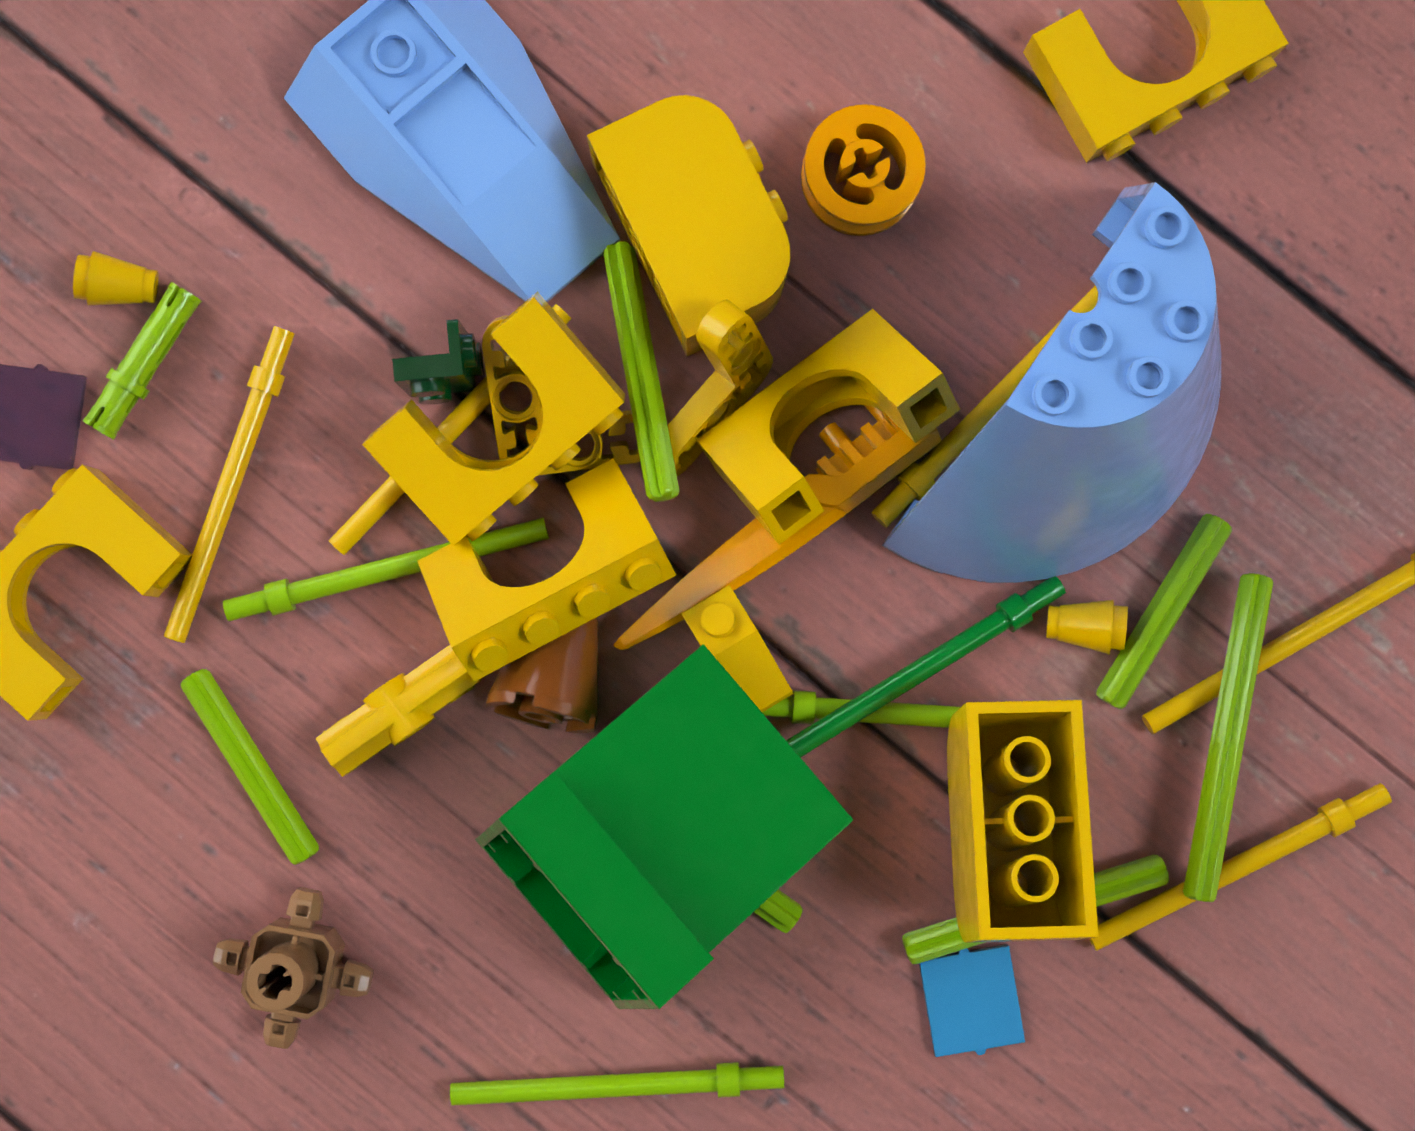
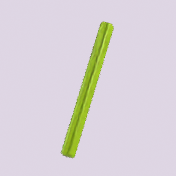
M1255 573L1243 574L1239 581L1183 893L1186 897L1202 902H1214L1217 896L1273 588L1272 578Z

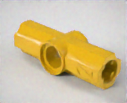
M449 645L407 675L401 673L377 688L363 700L364 705L337 721L327 730H324L321 735L316 737L321 752L330 765L344 777L389 745L393 744L396 746L417 733L435 719V713L475 688L474 686L482 680L473 681Z

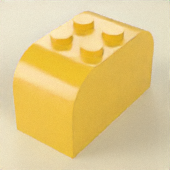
M671 96L587 135L593 166L687 357L702 350L696 339L698 327L708 311L720 301L728 299L752 317L755 324L772 312L782 295L790 263V243L783 224L788 221V215L776 190L766 192L762 184L759 172L763 171L764 167L753 142L749 139L742 143L733 123L719 107L695 96Z
M1082 700L966 702L951 717L947 741L953 887L957 923L962 940L965 943L1081 940L1099 937Z

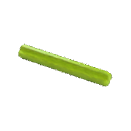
M1206 513L1200 519L1127 639L1125 649L1120 651L1096 690V695L1108 705L1117 709L1126 707L1231 534L1232 527L1222 518Z
M201 669L187 676L181 682L183 692L289 861L294 865L300 864L316 854L319 850L318 843L210 671Z

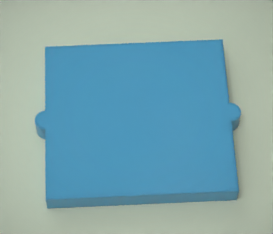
M1008 944L970 951L966 948L957 951V953L947 954L919 963L935 1057L970 1051L983 1055L988 1048L1025 1042Z

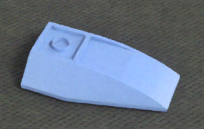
M368 0L313 47L284 96L285 101L357 184L523 301H527L538 291L545 301L548 302L603 255L606 246L620 241L521 41L486 0Z

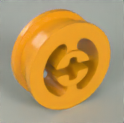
M867 104L842 108L824 119L815 129L808 142L801 167V186L805 200L819 220L838 232L855 236H867L883 232L897 224L907 214L921 189L926 168L924 149L915 130L895 112L880 106ZM883 146L893 155L899 168L900 184L895 190L888 189L884 183L890 170L889 157L877 163ZM834 152L841 158L836 171L835 181L836 184H839L847 179L842 193L843 196L851 201L865 202L866 204L850 202L834 191L827 180L824 170V159L827 154ZM855 163L861 169L868 168L877 163L870 179L863 172L849 178Z

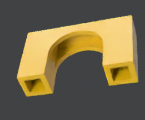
M1177 0L1192 27L1196 43V53L1191 71L1182 78L1168 83L1150 84L1140 82L1128 77L1116 68L1104 51L1081 9L1033 34L1023 53L1086 163L1102 154L1106 161H1110L1135 146L1136 143L1133 137L1150 128L1153 135L1160 134L1183 119L1180 111L1195 103L1198 104L1201 110L1207 108L1230 93L1227 85L1242 77L1245 78L1248 84L1252 83L1277 67L1274 58L1289 43L1265 1Z
M538 291L497 325L490 334L529 378L540 397L542 427L537 437L527 448L514 456L502 460H483L471 457L454 447L412 399L371 433L362 444L453 546L466 535L471 541L479 538L497 521L492 515L494 511L507 500L513 506L518 505L538 487L539 484L534 480L538 474L549 465L555 471L561 469L580 452L581 449L576 443L592 429L597 435H601L623 415V412L618 408L625 400L623 390Z
M872 308L700 436L696 441L720 477L780 545L824 512L823 507L805 477L790 462L791 452L796 440L814 420L840 407L867 405L885 413L916 443L958 412L960 407L943 372Z
M614 458L565 483L583 519L584 537L573 559L550 578L524 587H505L495 584L467 535L454 546L450 543L417 561L449 644L474 682L676 576L656 534Z
M83 464L78 469H69L60 476L52 487L51 491L54 495L40 510L34 509L27 513L15 526L14 533L16 536L2 551L0 550V696L27 721L47 719L84 679L37 635L28 617L27 592L30 582L37 569L48 558L65 549L75 547L87 548L101 557L141 595L159 597L187 567L192 557V553L99 469Z

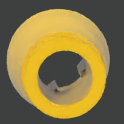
M93 251L91 256L78 255L73 274V296L75 299L86 300L88 306L155 303L158 292L159 273L156 270H149L146 267Z
M1114 600L1049 606L1046 638L1057 639V641L1110 654L1111 649L1124 650L1128 607L1114 605Z

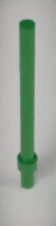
M1054 576L1021 596L1017 593L1010 595L996 604V611L786 741L801 758L1009 629L1011 632H1015L1033 620L1032 614L1066 594L1062 582L1058 577Z

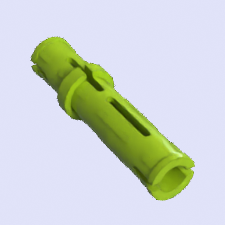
M170 282L168 289L134 340L124 359H122L116 370L110 368L105 376L109 381L96 403L82 420L84 423L113 440L116 438L117 432L138 399L145 400L150 392L146 389L147 385L180 335L185 324L197 306L202 302L199 298L182 287L180 289L175 283Z

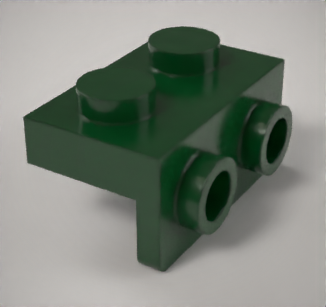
M459 319L447 320L449 353L392 359L394 382L410 397H419L420 404L451 402L452 393L472 391L476 387L475 376L484 374L480 342H475L474 333H468Z

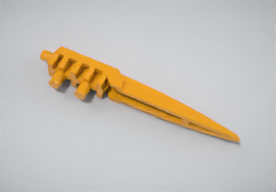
M867 405L864 406L878 422L873 426L869 422L860 428L861 435L855 440L851 441L836 422L827 425L820 432L819 437L834 453V456L830 459L823 456L816 462L818 466L816 469L817 474L805 476L824 512L780 545L756 518L753 519L664 594L617 639L613 646L619 650L628 649L684 620L681 613L728 585L731 586L733 591L795 552L840 518H843L941 442V438L937 428L915 443L885 413Z

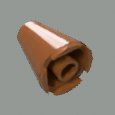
M598 617L503 666L488 693L485 705L487 707L495 706L493 712L498 715L540 728L548 729L549 724H562V721H567L565 732L591 733L595 731L598 719Z

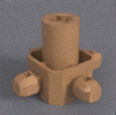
M302 887L296 889L290 898L286 915L291 916V919L280 917L251 937L250 946L248 940L229 938L218 942L215 949L213 965L217 969L237 976L242 971H245L241 994L251 1009L272 1013L265 1017L263 1031L265 1044L271 1047L288 1049L298 1035L302 1021L298 1018L309 1019L325 1008L335 998L336 989L340 990V995L351 997L364 996L370 992L374 970L367 964L350 959L346 964H341L345 942L335 927L315 924L316 921L322 919L324 899L322 892L319 890Z

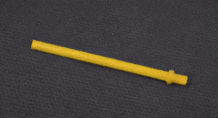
M1415 553L1411 554V561L1262 646L1257 675L1415 584ZM1223 669L1143 714L1142 720L1148 730L1155 734L1218 698Z

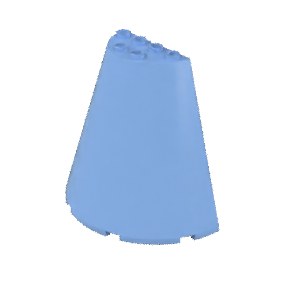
M1156 182L1125 187L1092 234L1110 248L1090 277V280L1098 290V301L1094 309L1086 313H1076L1069 310L1065 314L1009 399L921 500L917 501L914 499L883 543V547L931 571L987 583H1019L1044 580L1078 571L1115 554L1149 530L1169 510L1189 483L1211 437L1221 390V344L1216 283L1209 250L1194 220L1168 191Z

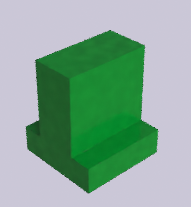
M703 644L497 819L475 840L618 1009H660L714 959L710 952L847 827L853 821V818Z

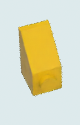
M730 585L681 613L699 645L702 646L704 644L761 712L766 711L794 694Z

